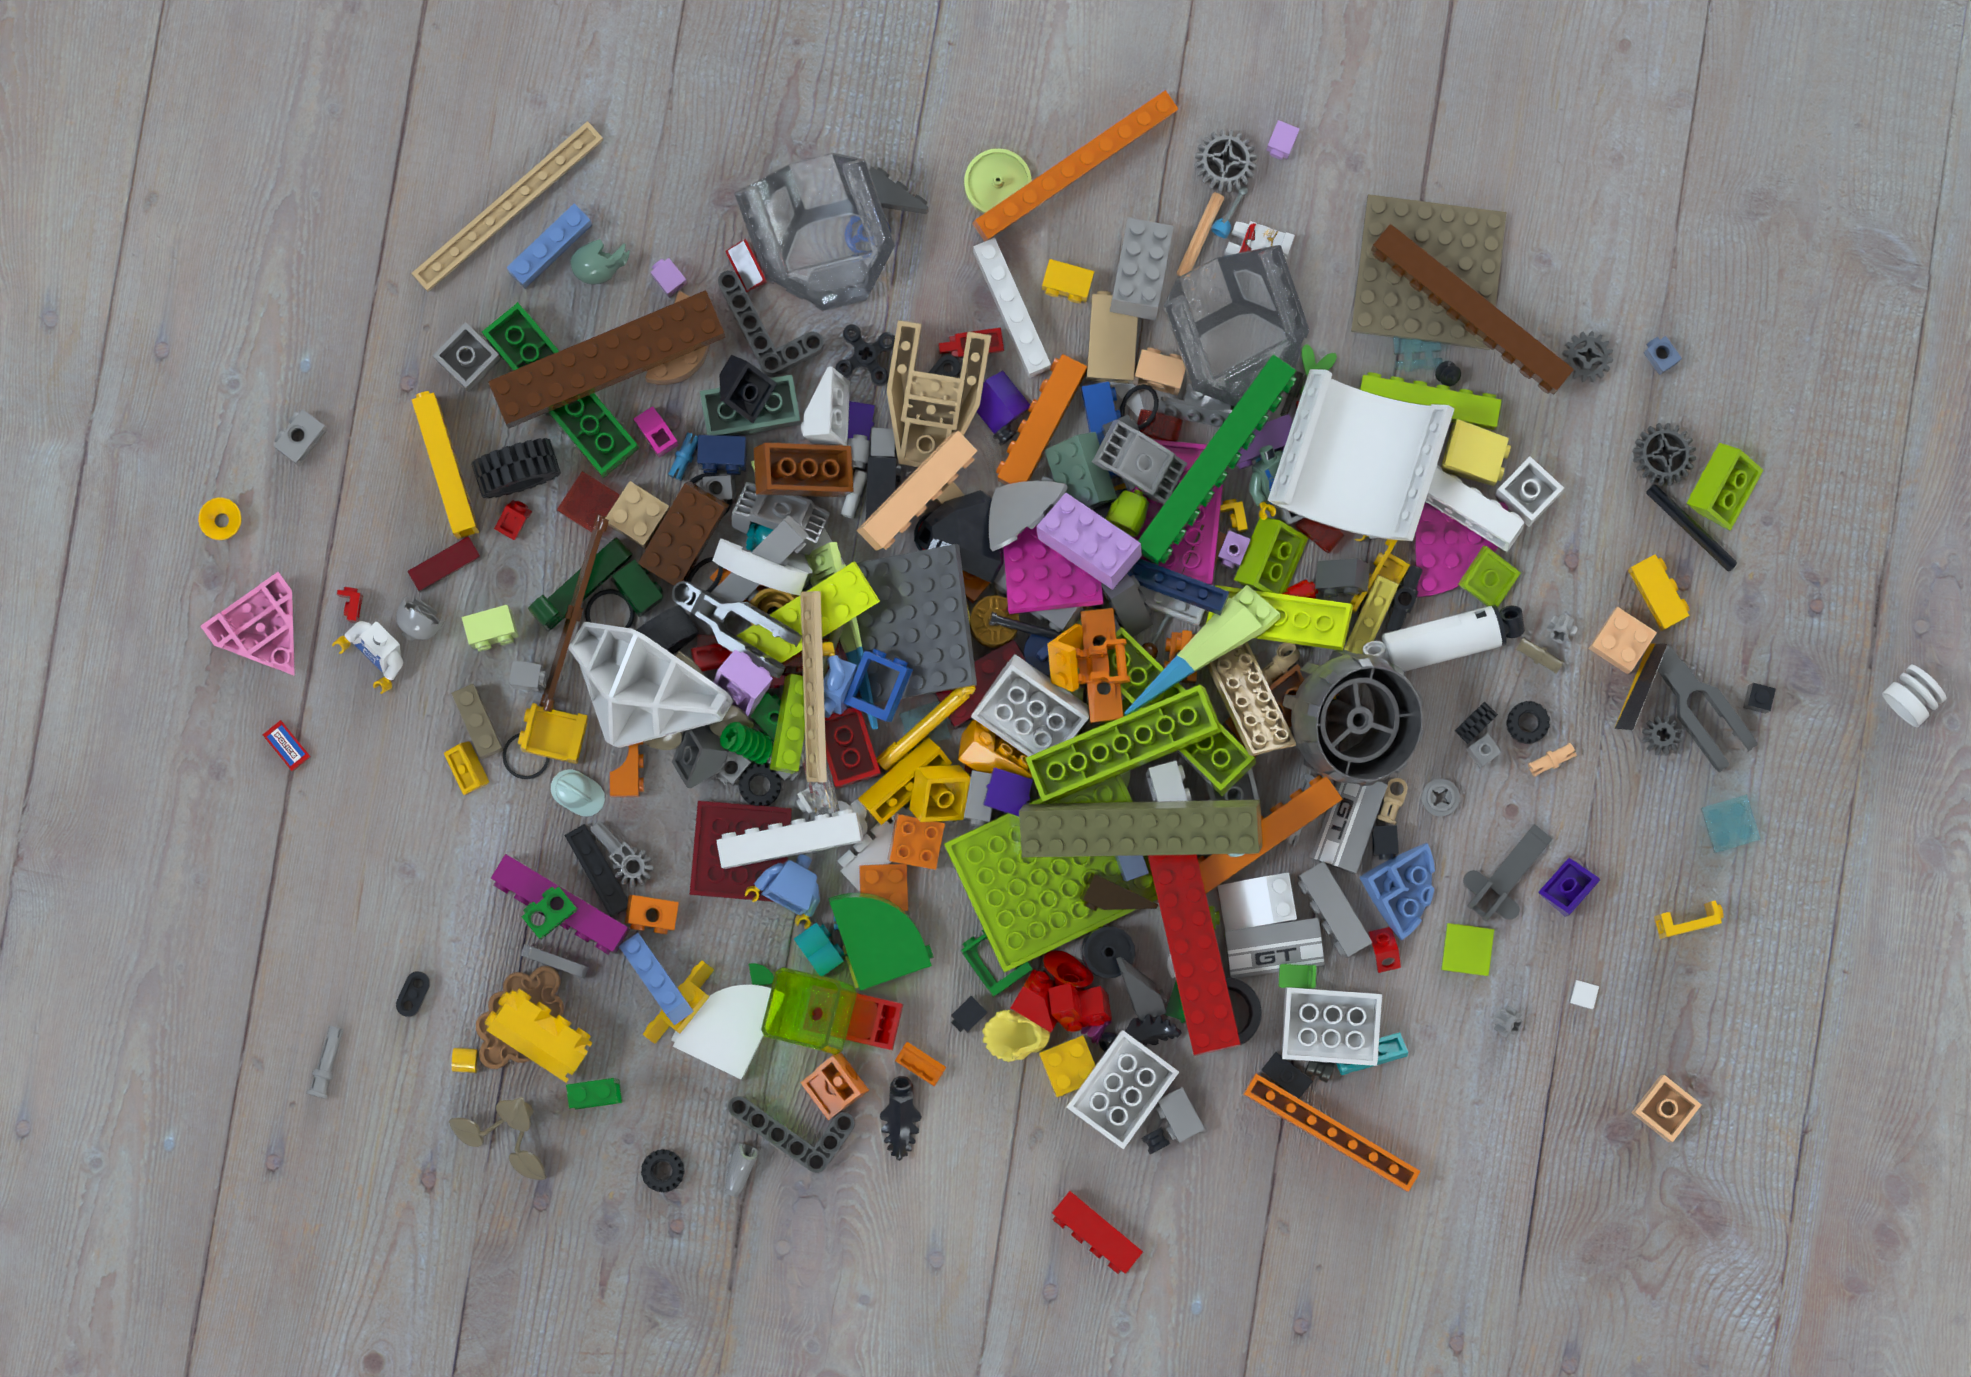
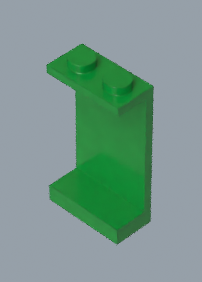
M616 1078L566 1085L569 1109L575 1108V1110L622 1103L620 1081Z

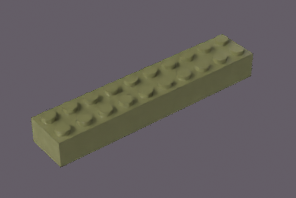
M1260 800L1024 804L1019 810L1022 857L1259 853L1262 848Z

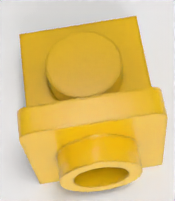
M1236 499L1223 501V505L1220 506V513L1233 511V514H1230L1231 527L1236 528L1237 534L1246 532L1248 528L1243 502H1237Z

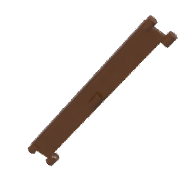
M596 515L571 604H568L565 614L566 621L547 685L539 704L543 707V710L552 712L555 700H553L576 621L580 622L583 608H581V604L603 531L606 532L609 520L605 519L603 515Z

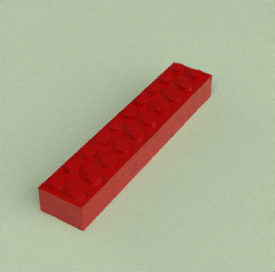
M1197 854L1148 855L1193 1055L1199 1056L1240 1046V1040Z

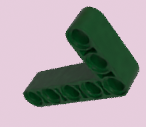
M618 537L611 540L596 554L582 602L633 556L631 551ZM581 568L551 596L546 598L545 595H541L528 607L530 613L547 632L565 618Z

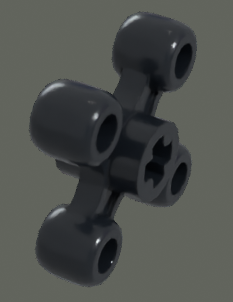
M847 325L843 330V338L854 347V354L847 360L842 359L838 361L835 369L847 379L856 368L864 367L869 370L871 381L874 385L884 386L888 382L889 374L885 368L878 364L877 358L882 352L893 350L895 335L891 332H884L875 343L869 344L862 340L861 330L857 325ZM850 331L856 332V335L854 337H849L848 333ZM885 339H890L892 342L891 344L886 345L883 343V341ZM869 351V355H872V357L863 360L860 354ZM842 366H847L848 371L841 372L840 368ZM883 374L884 378L882 380L876 379V375Z

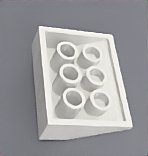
M1014 654L991 685L971 717L1029 757L1073 738L1088 720L1090 712L1089 705L1066 689L1052 684L1050 678Z
M1286 987L1283 1013L1282 1059L1377 1066L1382 994Z
M1121 1030L1066 1108L1118 1147L1124 1149L1179 1071Z

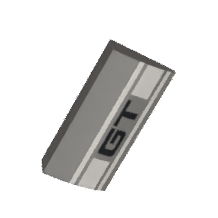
M1377 781L1371 786H1360L1358 784L1337 782L1336 789L1343 800L1327 810L1311 859L1319 862L1324 861L1325 864L1356 874L1388 784Z
M1319 918L1224 932L1230 977L1232 978L1279 972L1280 964L1324 966Z

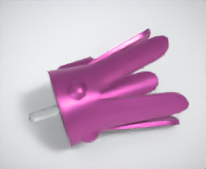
M1107 1021L1100 1026L1083 1027L1081 1034L1087 1033L1088 1037H1092L1091 1042H1096L1098 1045L1105 1029L1112 1021Z

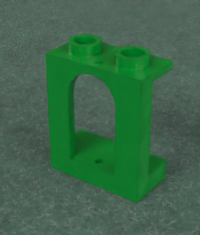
M981 930L983 932L982 936L977 939L973 936L962 944L964 948L961 950V953L994 998L1033 969L1028 962L1015 967L1016 970L996 982L977 953L978 945L981 941L987 939L984 930Z

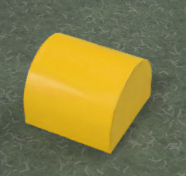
M453 1048L452 1072L476 1073L478 1049Z

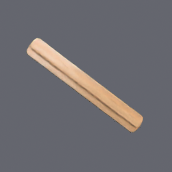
M1216 192L1212 194L1177 271L1179 277L1184 279L1189 277L1223 203V195Z

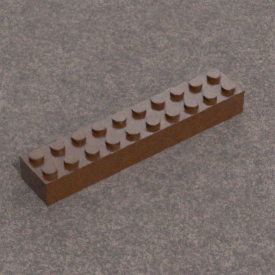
M705 290L488 381L509 429L724 339L725 333Z

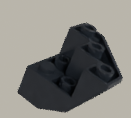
M981 490L945 501L923 521L914 539V542L925 550L958 544L960 547L962 570L990 583L994 582L1004 563L1002 548L992 551L990 548L989 515L992 497Z

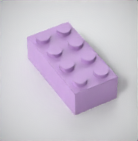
M1067 493L1061 497L1037 525V534L1040 541L1112 590L1142 556L1140 542Z

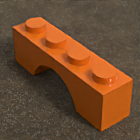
M644 742L629 745L625 762L619 768L610 772L611 798L640 797V792H644V777L640 778V768H644V754H640L639 745H644Z

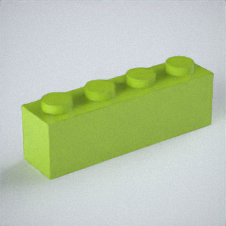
M790 674L785 677L770 770L793 774L799 771L805 735L803 676Z

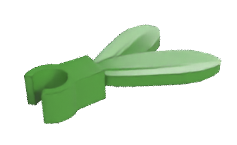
M1308 344L1304 345L1301 358L1306 377H1308L1310 369L1328 371L1336 361V353L1327 354L1316 364L1312 348ZM1304 386L1300 390V396L1302 395Z

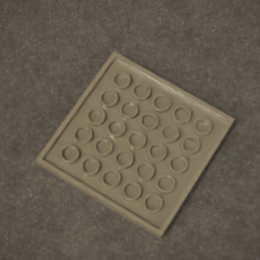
M1368 194L1351 332L1490 350L1483 343L1484 339L1476 334L1474 336L1464 328L1465 324L1460 320L1455 321L1446 314V309L1441 305L1436 306L1428 300V295L1422 290L1418 292L1409 284L1410 281L1404 276H1397L1391 270L1392 266L1384 261L1382 263L1373 256L1374 252L1371 251V248L1386 228L1392 224L1477 293L1496 306L1506 212Z

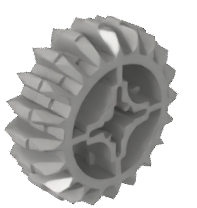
M1223 129L1220 130V137L1215 132H1212V141L1205 137L1203 139L1205 145H1198V149L1201 152L1195 153V158L1200 161L1195 162L1194 166L1202 168L1197 171V175H1206L1202 182L1205 184L1210 180V189H1213L1215 184L1219 185L1218 192H1222L1223 186H1227V191L1231 192L1232 185L1237 190H1240V182L1247 185L1249 181L1246 176L1253 178L1254 173L1251 170L1257 168V164L1251 162L1257 160V155L1250 154L1255 150V147H1246L1250 140L1247 138L1242 142V133H1238L1236 138L1233 137V130L1229 131L1228 136H1225ZM1225 144V148L1221 153L1208 154L1215 146ZM1232 146L1241 151L1245 161L1240 160V157H1236L1233 154ZM1228 151L1229 163L1228 165H1226V169L1224 171L1223 158L1226 156V152ZM1207 161L1219 168V176L1210 170ZM1238 167L1244 168L1238 175L1226 178L1229 170L1238 169Z

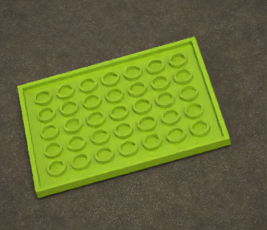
M1117 775L1050 804L1133 801L1121 775ZM1040 797V798H1038V799H1036V800H1034V801H1032V802H1030V803H1028V804H1046V803L1042 802V799H1041V797ZM1009 813L943 843L1004 973L1136 910H1103L1098 908L1097 911L1085 907V901L1080 899V896L1091 873L1099 875L1152 902L1158 899L1148 855H1143L1149 873L1129 881L1123 880L1115 856L1022 857L1020 819L1018 816Z

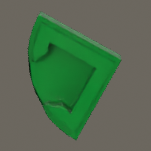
M756 963L748 964L752 985L762 986L776 983L775 977L768 968Z

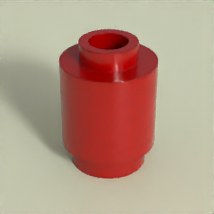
M1304 579L1286 588V591L1282 594L1316 599L1315 595L1318 594V590L1315 589L1313 581L1308 582L1307 579Z

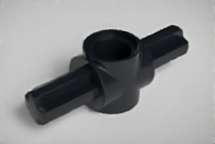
M1410 565L1403 585L1399 584L1391 604V607L1394 609L1387 625V629L1390 631L1401 629L1406 614H1411L1419 592L1416 588L1423 572L1420 567ZM1408 593L1411 596V603L1406 606L1401 605L1398 601L1399 594Z

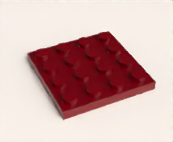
M698 801L689 895L752 900L757 895L756 892L750 891L745 896L746 889L750 886H755L754 883L765 870L777 863L784 864L788 861V857L723 869L721 868L716 840L722 839V834L736 832V836L743 835L745 830L751 828H759V831L769 830L768 825L782 823L783 827L791 825L792 808ZM759 891L757 901L774 902L763 896V891Z

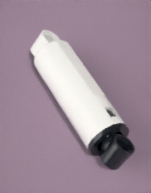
M1491 605L1387 632L1382 635V642L1371 641L1365 644L1362 648L1363 654L1384 659L1389 663L1395 664L1405 672L1505 646L1507 643L1506 638H1517L1525 632L1522 609L1511 605L1502 608L1499 612L1496 605Z

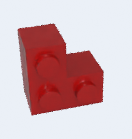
M1071 983L1048 988L1051 1014L1067 1032H1077L1082 1030L1083 1027L1100 1026L1112 1020L1109 994L1101 986L1079 992Z

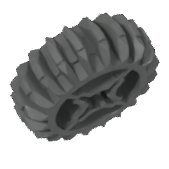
M1661 423L1656 425V431L1652 426H1649L1647 428L1648 434L1644 431L1640 434L1643 440L1637 439L1635 441V444L1641 448L1633 449L1632 452L1639 455L1633 458V462L1641 463L1636 467V470L1644 469L1645 472L1642 474V478L1650 475L1649 482L1651 484L1657 478L1659 486L1664 484L1665 479L1668 486H1671L1673 478L1679 483L1682 481L1680 475L1686 478L1689 475L1686 469L1692 470L1694 468V465L1688 461L1696 460V456L1689 454L1694 452L1696 447L1688 446L1693 441L1692 438L1687 440L1683 438L1686 436L1687 431H1683L1681 434L1677 433L1680 428L1678 425L1674 427L1673 431L1671 430L1670 423L1665 425L1664 430ZM1665 437L1673 439L1680 448L1670 446ZM1657 438V450L1646 454L1648 443L1652 439ZM1662 449H1664L1665 453L1671 454L1666 458L1667 460H1665L1664 456L1658 455L1663 451ZM1682 455L1680 467L1672 472V458ZM1648 461L1659 463L1664 472L1654 469Z

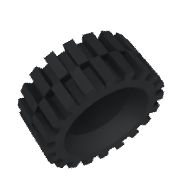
M538 438L533 441L527 440L523 443L519 442L512 446H505L500 450L484 454L481 458H476L471 463L481 497L484 499L522 492L525 489H531L537 485L547 483L546 481H551L561 474L551 440L548 438Z

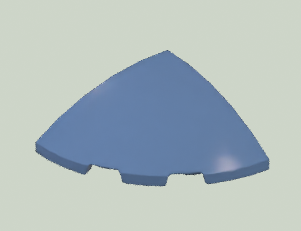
M1428 843L1397 855L1359 877L1378 911L1400 940L1410 935L1421 923L1422 919L1420 917L1425 907L1430 906L1433 898L1432 873L1435 872V866Z

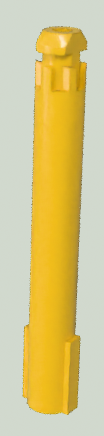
M975 686L955 689L899 741L891 744L876 758L880 766L890 771L908 755L912 748L970 697L969 694L974 693Z

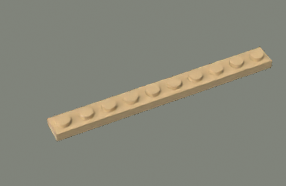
M587 121L411 274L427 292L430 291L603 141L601 135Z

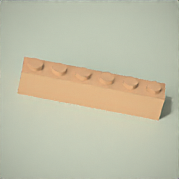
M959 431L951 433L857 529V532L876 551L882 548L885 550L895 542L893 537L898 532L903 533L911 525L909 521L914 515L916 517L920 516L927 509L925 504L930 499L932 501L937 499L943 492L941 488L946 483L950 485L959 476L957 471L961 467L967 468L974 461L972 456L977 450Z

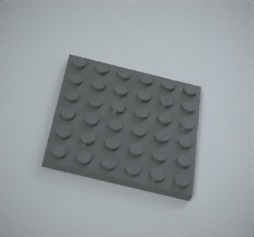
M953 544L856 563L880 602L856 616L863 653L865 651L872 652L873 649H877L887 653L885 657L894 661L896 657L908 662L907 667L913 669L902 698L976 686L977 681L959 545ZM839 640L841 659L848 661L844 649ZM871 660L867 673L873 703L888 701L900 672ZM858 691L856 697L862 699L860 691Z

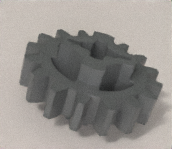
M1583 331L1580 333V338L1574 335L1571 338L1573 343L1567 342L1565 344L1569 350L1562 352V355L1567 357L1563 361L1574 369L1573 379L1581 376L1582 382H1585L1587 377H1589L1591 382H1594L1596 375L1601 379L1604 377L1603 371L1608 372L1610 370L1607 364L1612 363L1613 358L1608 357V355L1612 354L1613 349L1606 348L1609 341L1602 342L1603 335L1600 334L1595 338L1593 331L1588 336ZM1585 342L1584 348L1574 349L1578 344ZM1595 345H1597L1600 348L1602 353H1599L1597 351ZM1586 352L1589 353V357H1592L1589 362L1584 357ZM1574 361H1577L1581 367L1580 369L1575 365ZM1594 364H1601V366L1597 370L1590 372V369Z

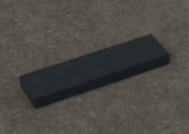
M586 824L565 834V838L610 917L627 909L628 899Z

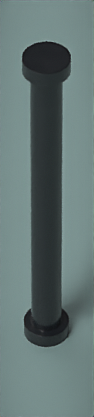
M993 611L990 613L988 625L990 626L995 624L1048 639H1055L1062 634V632L998 616ZM1095 639L1093 645L1100 646V640Z

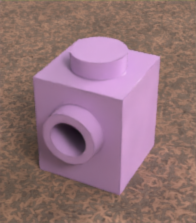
M1228 531L1218 556V560L1221 561L1220 564L1230 569H1234V566L1239 568L1250 539Z

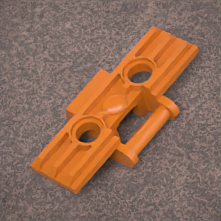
M1113 608L1081 611L1084 650H1080V648L1075 649L1079 667V684H1087L1090 722L1114 721L1124 717L1121 684L1130 682V676H1127L1125 655L1127 640L1116 639ZM1102 636L1106 638L1103 645H1093L1096 637ZM1115 648L1118 676L1110 677L1108 650ZM1103 682L1111 686L1110 692L1106 695H1102L1097 691L1098 686Z

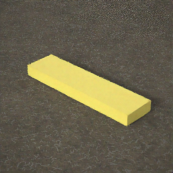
M1377 575L1344 650L1355 654H1363V646L1368 642L1374 641L1399 586L1398 583Z

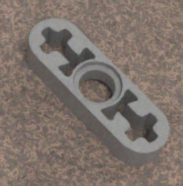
M525 944L520 956L584 979L589 968Z

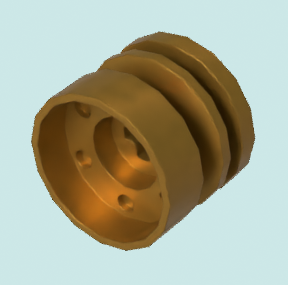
M998 595L987 596L980 600L974 606L970 616V628L973 637L982 646L991 649L1000 648L1016 637L1018 630L999 625H988L989 616L992 611L996 612L998 616L1019 621V613L1009 614L1008 599Z

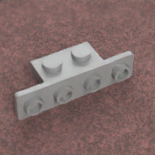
M1187 383L1184 401L1161 397L1158 415L1221 427L1232 410H1230L1231 405L1194 391L1192 385Z

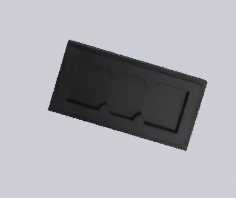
M1277 1052L1271 1056L1261 1069L1262 1072L1298 1099L1313 1082L1289 1061L1282 1059V1056Z

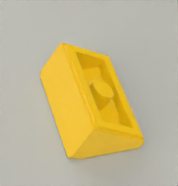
M470 741L460 743L444 752V756L463 795L489 783Z

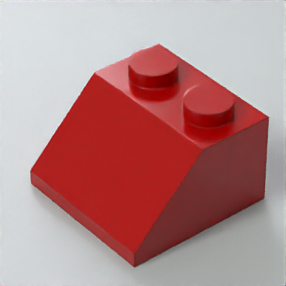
M1033 969L1010 1009L1051 1033L1058 1022L1051 1014L1048 988L1056 987L1054 981L1046 973Z

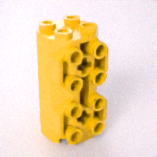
M520 988L517 992L514 990L510 993L505 991L498 1001V1004L501 1006L497 1012L491 1011L484 1022L487 1025L486 1031L564 1082H567L569 1080L566 1077L567 1073L573 1075L588 1051L585 1049V1046L591 1047L592 1042L589 1040L591 1038L590 1034L579 1027L575 1031L569 1027L571 1022L559 1014L556 1018L549 1014L551 1012L549 1007L539 1001L537 1004L529 1001L531 996Z

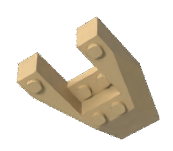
M898 320L887 395L899 464L919 467L951 433L959 431L964 436L980 406L991 335L968 331L961 376L956 378L915 371L922 324Z

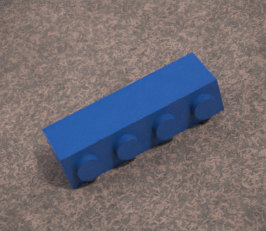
M1109 381L1082 386L1081 388L1089 433L1096 432L1100 445L1105 438L1101 430L1102 425L1121 418L1120 411L1115 410L1113 402L1117 401L1115 387H1110ZM1108 471L1111 479L1120 477L1114 472Z

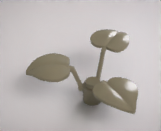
M677 652L675 655L677 658L704 676L701 669L689 657L681 652ZM732 704L723 720L710 724V729L720 737L724 728L732 722H740L749 728H753L754 724L742 709ZM682 732L644 741V743L652 748L672 750L680 745Z
M523 1097L498 1102L496 1111L501 1119L485 1131H480L479 1126L475 1122L466 1118H452L449 1120L450 1127L455 1135L463 1143L472 1147L481 1146L484 1142L482 1137L486 1136L503 1122H507L511 1128L520 1131L514 1149L515 1153L509 1155V1161L513 1168L521 1175L530 1179L544 1180L547 1178L544 1166L538 1157L531 1152L520 1150L524 1132L530 1129V1117L534 1113L533 1108L524 1102Z

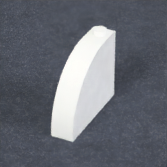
M737 985L717 991L709 996L680 1034L675 1031L671 1040L675 1042L673 1047L743 1080L784 994L759 985Z

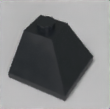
M734 355L729 357L719 374L721 401L749 422L754 423L777 383L748 361Z

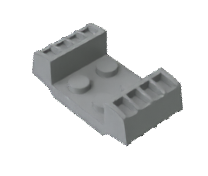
M1113 420L1092 460V463L1101 469L1114 472L1143 490L1144 496L1161 504H1165L1169 499L1184 468L1188 464L1170 450L1120 420Z
M746 482L732 512V527L747 534L752 522L774 530L790 515L809 535L804 540L806 545L798 553L810 555L817 544L830 512L815 506L811 500L801 496L756 495V485Z

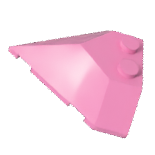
M279 572L269 577L259 586L200 626L214 646L295 676L292 590Z

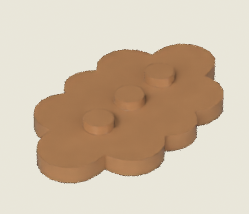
M540 966L530 976L522 972H514L505 978L503 991L496 992L490 997L488 1001L489 1011L482 1013L476 1021V1032L484 1040L479 1049V1057L486 1067L499 1069L509 1059L517 1063H525L531 1060L486 1031L487 1025L484 1022L491 1011L497 1012L501 1006L498 1004V1001L505 991L508 993L512 990L517 992L520 988L531 996L529 1001L537 1004L539 1001L551 1009L549 1014L556 1018L558 1014L563 1015V1002L555 994L560 986V976L554 968Z

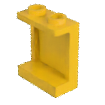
M532 703L531 709H526L524 722H527L525 731L521 730L518 744L521 745L522 752L578 764L589 720L588 716L580 713L574 715L553 709L552 712H548L536 703Z
M1716 900L1705 903L1704 907L1707 917L1678 925H1673L1670 912L1654 916L1659 938L1663 939L1721 924V919L1724 918L1721 905H1717Z

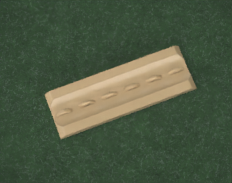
M1248 642L1207 664L1210 674L1250 756L1296 746L1291 731Z

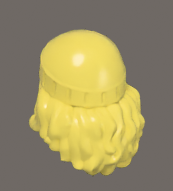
M1014 1010L996 1012L995 1017L986 1022L982 1030L984 1034L983 1042L987 1043L985 1048L993 1056L1007 1062L1023 1060L1030 1053L1040 1052L1047 1046L1050 1039L1049 1031Z

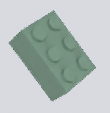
M1096 432L1073 436L1044 450L1054 481L1066 484L1068 488L1065 493L1091 510L1117 499L1108 470H1103L1092 463L1100 447Z

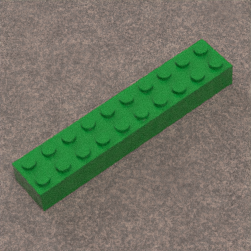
M1273 354L1138 540L1141 543L1142 556L1156 565H1159L1160 562L1166 563L1172 554L1173 549L1171 547L1173 544L1179 545L1186 535V526L1188 524L1192 526L1198 519L1201 512L1199 508L1201 506L1206 507L1213 498L1215 492L1212 490L1215 486L1217 488L1221 487L1227 478L1228 473L1226 471L1230 467L1233 470L1241 459V450L1247 451L1256 436L1254 432L1256 430L1260 432L1268 422L1269 416L1267 414L1270 411L1273 413L1282 402L1283 397L1281 395L1283 392L1288 394L1297 379L1294 377L1296 370Z

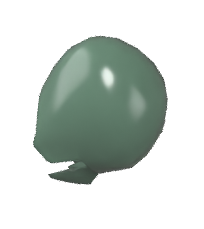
M601 239L592 241L579 248L572 255L570 261L572 272L576 278L586 284H603L609 281L620 267L626 265L630 250L626 253V244L623 243L610 255V253L602 252L604 244Z

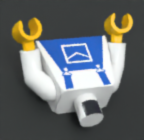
M364 621L357 622L345 633V636H340L334 641L332 647L339 644L342 647L339 654H342L353 642L384 674V677L373 683L374 688L381 685L382 691L380 694H383L392 688L391 680H394L403 665L400 644L378 622L372 625Z

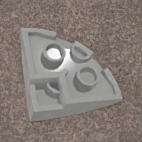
M1025 481L997 487L992 497L989 515L991 550L995 551L1017 540L1016 535L1020 534L1025 527L1033 529L1044 518L1043 513L1051 505L1055 506L1065 494L1068 488L1066 484L1049 481Z

